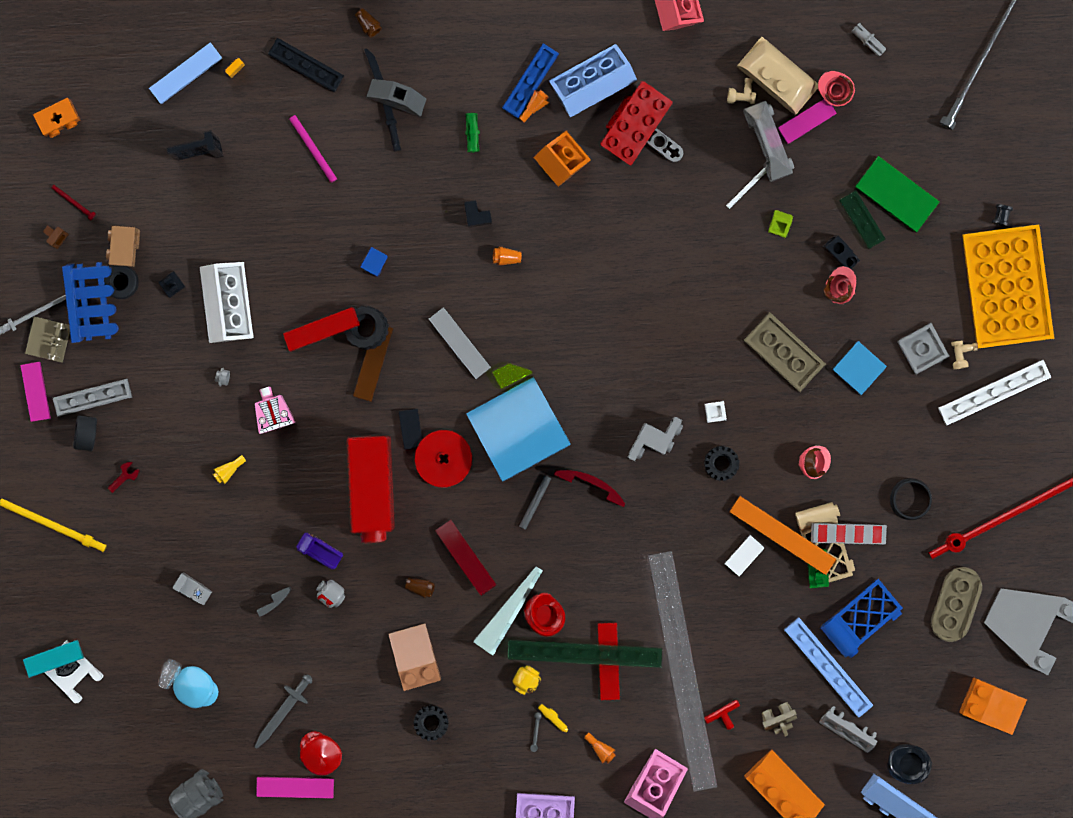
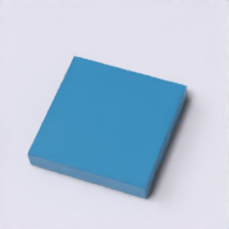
M857 341L832 370L862 395L887 366Z

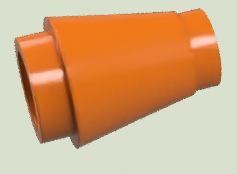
M499 246V248H494L493 263H497V265L521 263V252Z

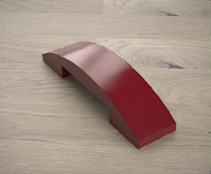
M558 470L554 473V475L571 483L574 476L608 491L607 500L622 507L625 506V502L620 495L607 483L595 476L574 470Z

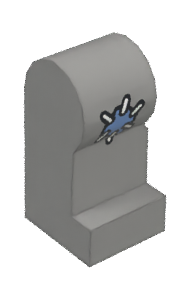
M184 572L181 573L173 586V589L202 605H205L212 593L210 589Z

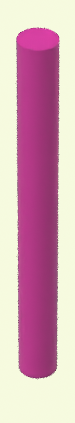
M296 115L289 118L331 183L336 181L335 174Z

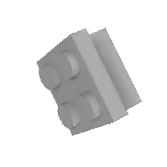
M673 417L665 433L644 423L627 458L633 461L636 458L640 459L645 451L642 448L643 445L664 455L666 452L670 453L674 442H672L674 435H679L683 428L682 420Z

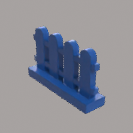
M97 262L96 266L83 267V264H77V268H75V264L62 266L72 343L84 340V337H86V341L92 340V336L105 335V339H110L111 335L116 334L119 330L116 323H109V316L115 314L116 307L114 304H107L106 297L114 293V288L111 285L104 284V278L112 273L111 268L106 265L102 266V262ZM98 278L99 285L85 286V279ZM100 297L101 304L88 305L87 298ZM103 316V323L90 324V317Z

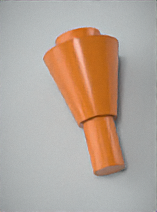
M535 90L527 105V109L519 118L525 122L532 113L534 114L549 103L547 100L549 96L542 90L539 92Z
M590 733L584 737L593 746L592 748L602 764L605 761L609 763L616 756L614 748L597 740Z

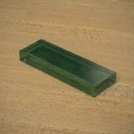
M856 190L839 200L868 249L885 240L884 235Z

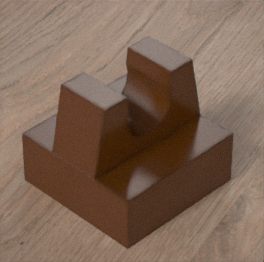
M47 225L43 231L49 236L46 242L56 249L61 246L69 235L58 226L54 230Z

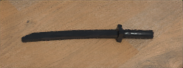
M365 48L364 51L374 78L383 80L374 54ZM383 104L387 118L386 125L390 129L393 151L397 152L401 150L396 128L397 120L394 118L392 107Z

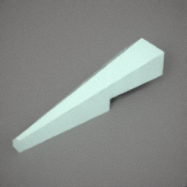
M538 567L534 568L475 638L474 643L494 655L498 645L504 638L543 570Z

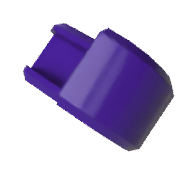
M308 532L303 534L296 546L298 551L309 555L332 570L336 569L343 557L341 551Z

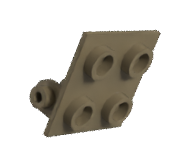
M34 317L25 354L63 363L70 326Z

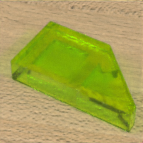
M509 363L493 371V374L502 389L532 374V371Z

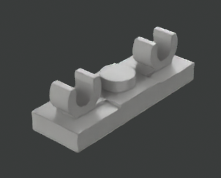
M834 706L819 722L867 753L877 743V740L874 739L877 735L876 732L868 736L866 734L868 727L860 730L855 724L844 721L842 719L844 713L841 712L836 716L834 714Z

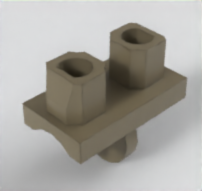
M788 702L778 706L781 715L774 717L771 709L762 712L764 721L762 723L765 732L773 729L775 734L783 732L785 737L788 736L787 730L793 728L791 721L797 719L795 709L792 710Z

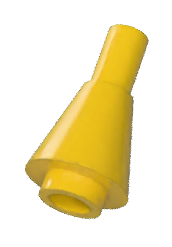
M241 455L233 462L213 469L215 472L213 477L219 484L221 482L226 484L237 468L246 462L245 458Z

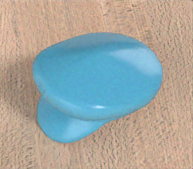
M190 666L182 669L174 680L173 690L175 696L188 707L200 708L202 706H209L218 697L217 685L213 682L210 675L199 667Z

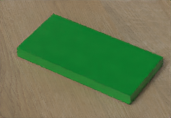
M879 156L855 186V188L916 233L940 202Z

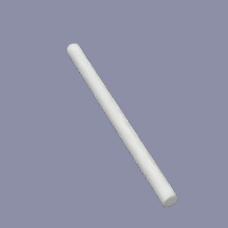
M765 167L726 205L729 209L766 173Z

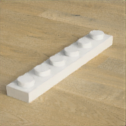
M1041 360L945 404L938 409L945 425H949L1051 378V375L1044 360Z

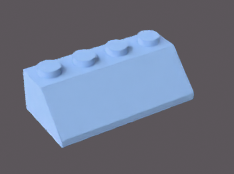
M617 44L549 80L564 109L572 117L624 87L629 86L637 81V78L630 63Z
M876 774L872 775L861 791L866 802L871 805L876 803L880 806L879 810L887 816L892 814L896 818H937Z

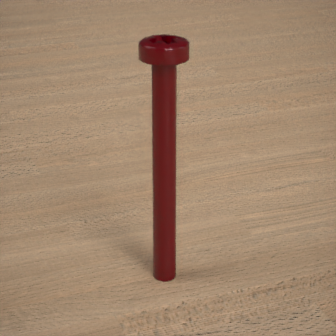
M52 186L54 191L85 213L90 221L96 216L94 211L91 213L57 186Z

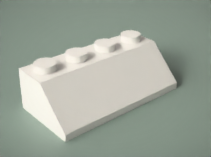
M244 262L211 264L200 267L209 343L253 338Z

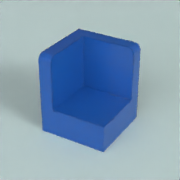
M371 247L361 268L379 277L388 256Z

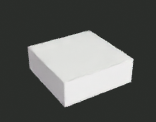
M724 401L704 404L707 423L727 420Z

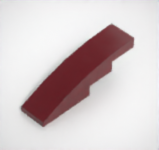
M452 520L435 530L481 596L497 585Z

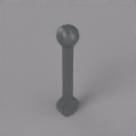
M536 712L534 715L536 721L533 744L530 747L532 752L538 750L536 744L539 720L542 718L540 712Z

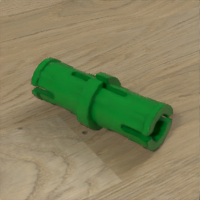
M477 113L465 114V135H467V152L469 153L480 152L478 140L480 130H478Z

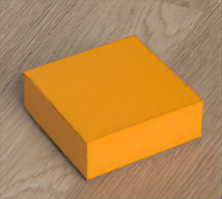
M237 58L225 72L232 78L245 64Z

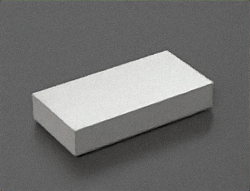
M749 535L725 564L740 576L762 552L764 547Z

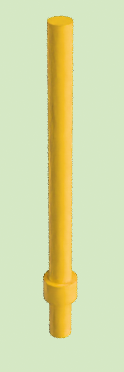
M0 500L1 507L80 541L82 545L88 548L91 546L104 552L107 545L94 540V537L90 535H83L7 500Z

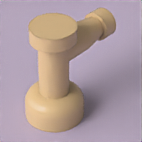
M745 78L744 93H737L734 88H729L727 103L733 104L738 100L755 104L756 93L752 92L753 79Z
M963 341L951 342L952 347L954 346L956 357L953 369L969 367L968 361L963 358V352L977 351V343L963 345Z

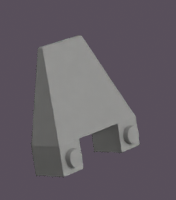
M764 101L745 108L743 112L749 128L754 127L766 158V162L763 165L769 181L772 182L793 173L792 169H795L792 159L787 157L772 118L774 111L771 104L767 105V102Z
M1000 588L984 623L1026 665L1049 675L1056 658L1039 649L1055 616L1073 623V602L1061 596Z

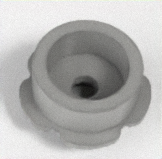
M221 368L220 371L216 372L215 382H218L220 387L221 385H228L230 371Z

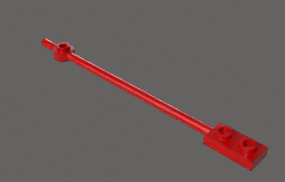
M1073 478L963 535L958 533L950 534L946 538V544L928 552L931 559L949 550L952 552L962 551L965 548L966 541L1072 487ZM958 539L959 545L955 547L953 541Z

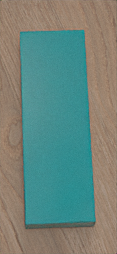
M76 640L25 658L23 662L30 678L84 659L79 641Z

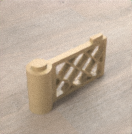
M831 502L795 513L801 536L807 539L806 534L811 533L812 523L838 524L837 516H840L838 506L833 505ZM830 543L826 550L828 554H830L829 551L834 543ZM835 543L841 547V552L838 558L833 556L837 560L828 574L829 582L853 576L852 571H856L853 560L848 559L844 543ZM838 562L846 565V573L838 574L834 571Z

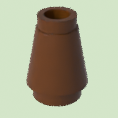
M361 9L355 14L365 35L372 38L381 31L380 22L365 11V9Z
M408 578L405 589L424 598H431L435 588V583L426 579Z

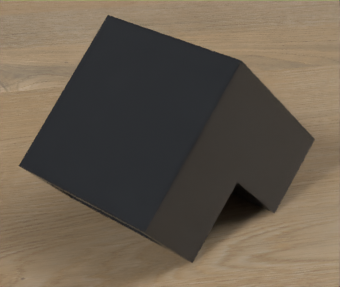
M476 200L464 202L468 228L492 224L490 210L478 212Z

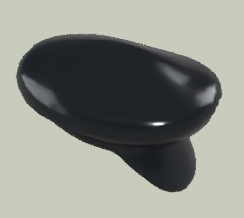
M902 744L895 747L889 754L887 767L890 775L896 780L906 784H919L928 778L932 761L929 754L921 747Z

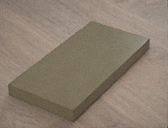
M770 312L743 340L799 392L826 365Z

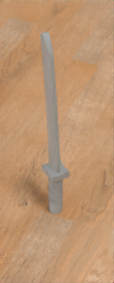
M66 295L13 322L11 318L8 319V323L0 326V335L11 329L13 331L16 330V325L66 299Z

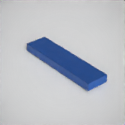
M543 43L502 109L519 118L559 53Z

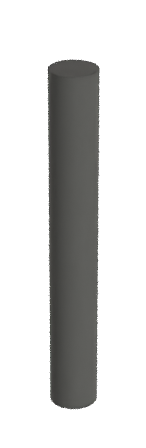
M544 476L519 527L526 530L552 478Z

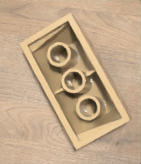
M763 37L757 41L737 65L742 72L752 78L754 82L794 115L800 111L818 89L816 81Z

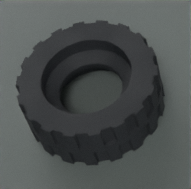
M369 306L355 308L359 323L361 320L369 318L375 324V331L371 336L363 337L359 334L357 326L344 331L347 340L352 345L362 349H375L386 340L389 332L388 320L382 312Z

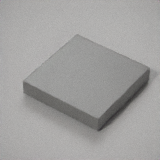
M932 323L897 341L915 375L949 357Z

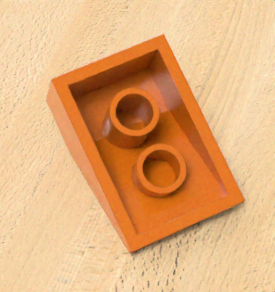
M974 677L959 713L1013 735L1027 699Z

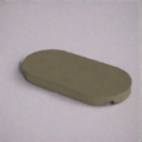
M958 567L951 570L944 579L931 618L933 632L944 641H957L963 638L969 631L982 592V582L974 570Z

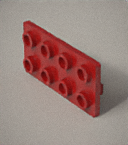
M641 81L632 96H625L605 128L609 131L600 145L628 165H632L672 105V101L646 82Z

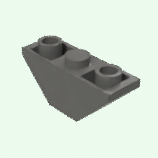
M372 79L366 98L421 117L426 98L411 87L394 81Z

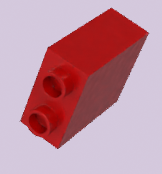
M391 436L348 438L352 533L361 532V542H383L387 540L386 531H392L395 528Z

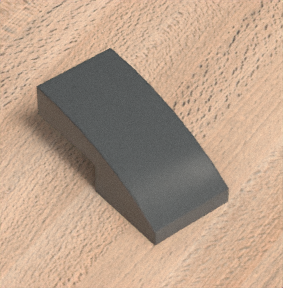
M289 586L273 593L271 597L274 602L257 609L259 617L277 607L290 593L291 587Z

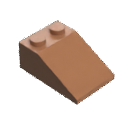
M426 623L389 634L404 691L441 680Z

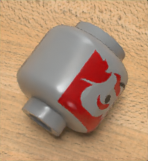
M334 580L322 581L316 588L318 591L317 599L328 608H337L345 598L344 588Z

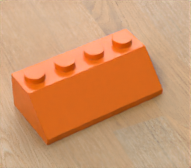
M772 749L744 775L783 818H816L825 805Z

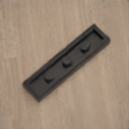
M279 38L276 39L268 53L269 56L334 93L344 78V75Z

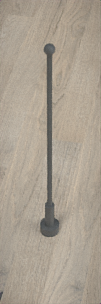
M1012 0L960 98L956 99L948 116L942 117L939 124L943 127L953 130L957 124L954 119L964 103L963 99L1016 0Z

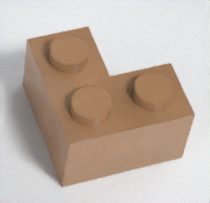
M112 226V230L108 231V242H111L110 249H107L106 261H109V265L135 267L136 249H139L140 230L135 227Z

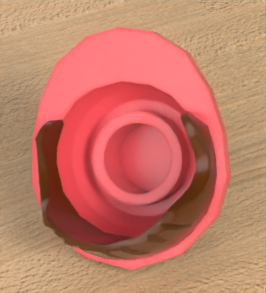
M829 71L824 73L818 81L819 92L830 105L836 107L845 106L854 96V83L845 74Z
M845 266L838 267L828 278L823 291L825 296L833 303L844 304L849 302L855 294L856 276L853 270Z
M812 446L800 455L798 465L802 473L809 479H817L829 469L831 456L825 447Z

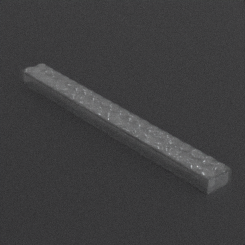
M672 551L648 555L693 791L716 788L717 783Z

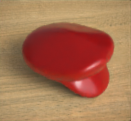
M549 593L534 595L526 602L524 606L525 619L537 634L545 637L553 636L564 627V610L560 603Z
M312 731L307 733L300 742V759L310 772L316 775H327L339 767L342 760V752L339 745L330 737L320 732Z

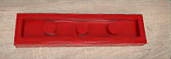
M354 307L283 333L289 352L360 326Z
M617 622L598 623L600 700H620Z

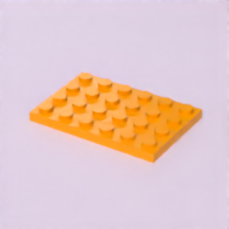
M1039 224L963 234L962 239L978 349L1054 339Z

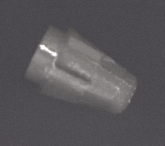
M168 659L164 663L158 685L164 689H169L181 673L182 665L175 660Z

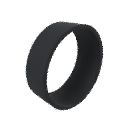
M908 478L901 480L891 491V507L895 514L902 519H919L931 507V492L927 485L918 479ZM906 483H919L929 493V506L919 516H906L896 506L895 498L897 491Z

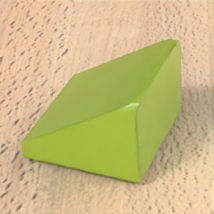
M775 210L768 232L786 238L793 216Z

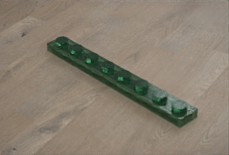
M509 639L508 659L661 668L662 648Z

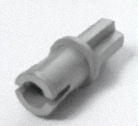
M861 23L851 31L863 42L864 46L869 47L877 56H881L885 52L886 48Z

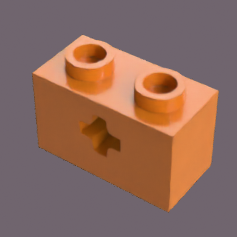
M69 98L33 114L42 134L50 138L59 135L60 130L64 128L68 130L77 126V122L80 121ZM56 115L62 117L60 118V123L54 121L56 120Z

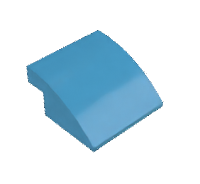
M534 377L466 413L502 481L571 445Z

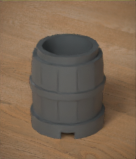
M204 769L196 772L194 777L182 782L169 796L170 805L179 818H198L204 815L211 807L223 801L221 799L223 797L221 788L214 778L210 780L207 777L209 773Z

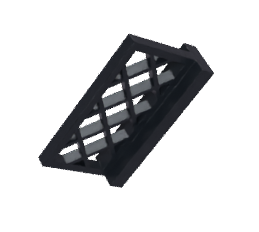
M211 130L203 132L205 139L167 148L168 154L177 161L211 153L215 158L224 157L220 139Z

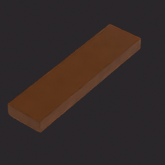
M388 328L389 332L386 340L380 346L366 351L354 391V397L372 402L394 328Z

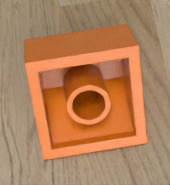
M567 131L547 144L533 157L558 187L591 160Z

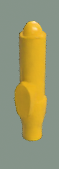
M543 704L538 707L542 714L562 732H568L567 725L558 718V714L553 709H549Z

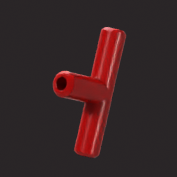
M734 700L705 716V722L709 724L721 717L727 730L732 729L734 725L727 713L740 706L738 700Z

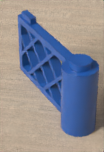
M876 579L820 628L844 657L849 656L852 658L859 652L857 648L890 619L893 621L902 614L900 610L903 608L882 582ZM876 585L882 590V598H871L872 589ZM860 599H868L867 611L857 610V602ZM871 600L881 601L880 612L870 611ZM884 601H891L896 609L891 613L884 612ZM846 611L854 612L853 623H846L841 616ZM857 612L867 613L866 624L856 623ZM870 613L880 614V622L877 625H869ZM856 626H866L865 635L861 639L855 634Z

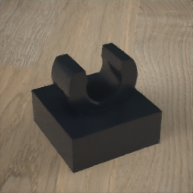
M175 271L158 282L169 298L186 287Z

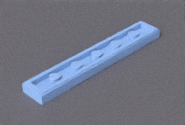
M799 617L784 629L858 718L873 706Z

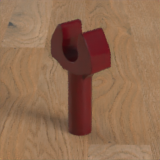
M133 462L124 463L120 467L122 474L107 487L112 493L127 479L135 480L138 477L140 469L135 470L132 474H129L127 471Z

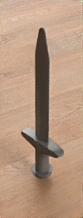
M303 675V679L296 689L287 685L284 686L290 695L261 732L255 745L256 749L270 738L297 700L308 703L307 699L301 694L308 684L312 683L310 675Z

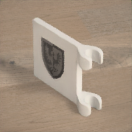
M66 640L62 645H65L70 642ZM85 657L84 659L44 672L74 703H79L82 700V696L73 688L88 673L95 681H100L103 678V674Z

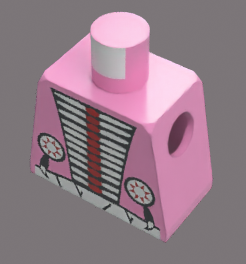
M271 387L260 389L263 401L255 403L259 434L296 423L282 395L274 397Z

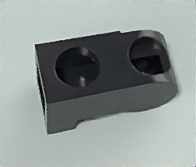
M834 235L823 246L841 266L852 269L860 262L859 258L839 235Z

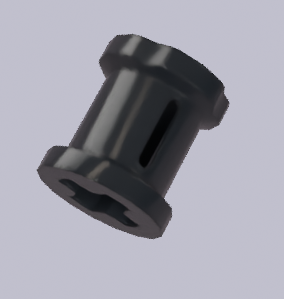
M996 204L997 212L992 223L1009 227L1008 219L1013 208Z

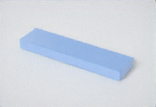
M210 42L149 89L160 104H163L223 58Z

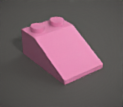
M655 749L633 784L624 803L649 818H663L688 768Z

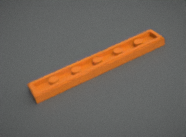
M741 496L730 510V513L825 575L828 574L837 560Z

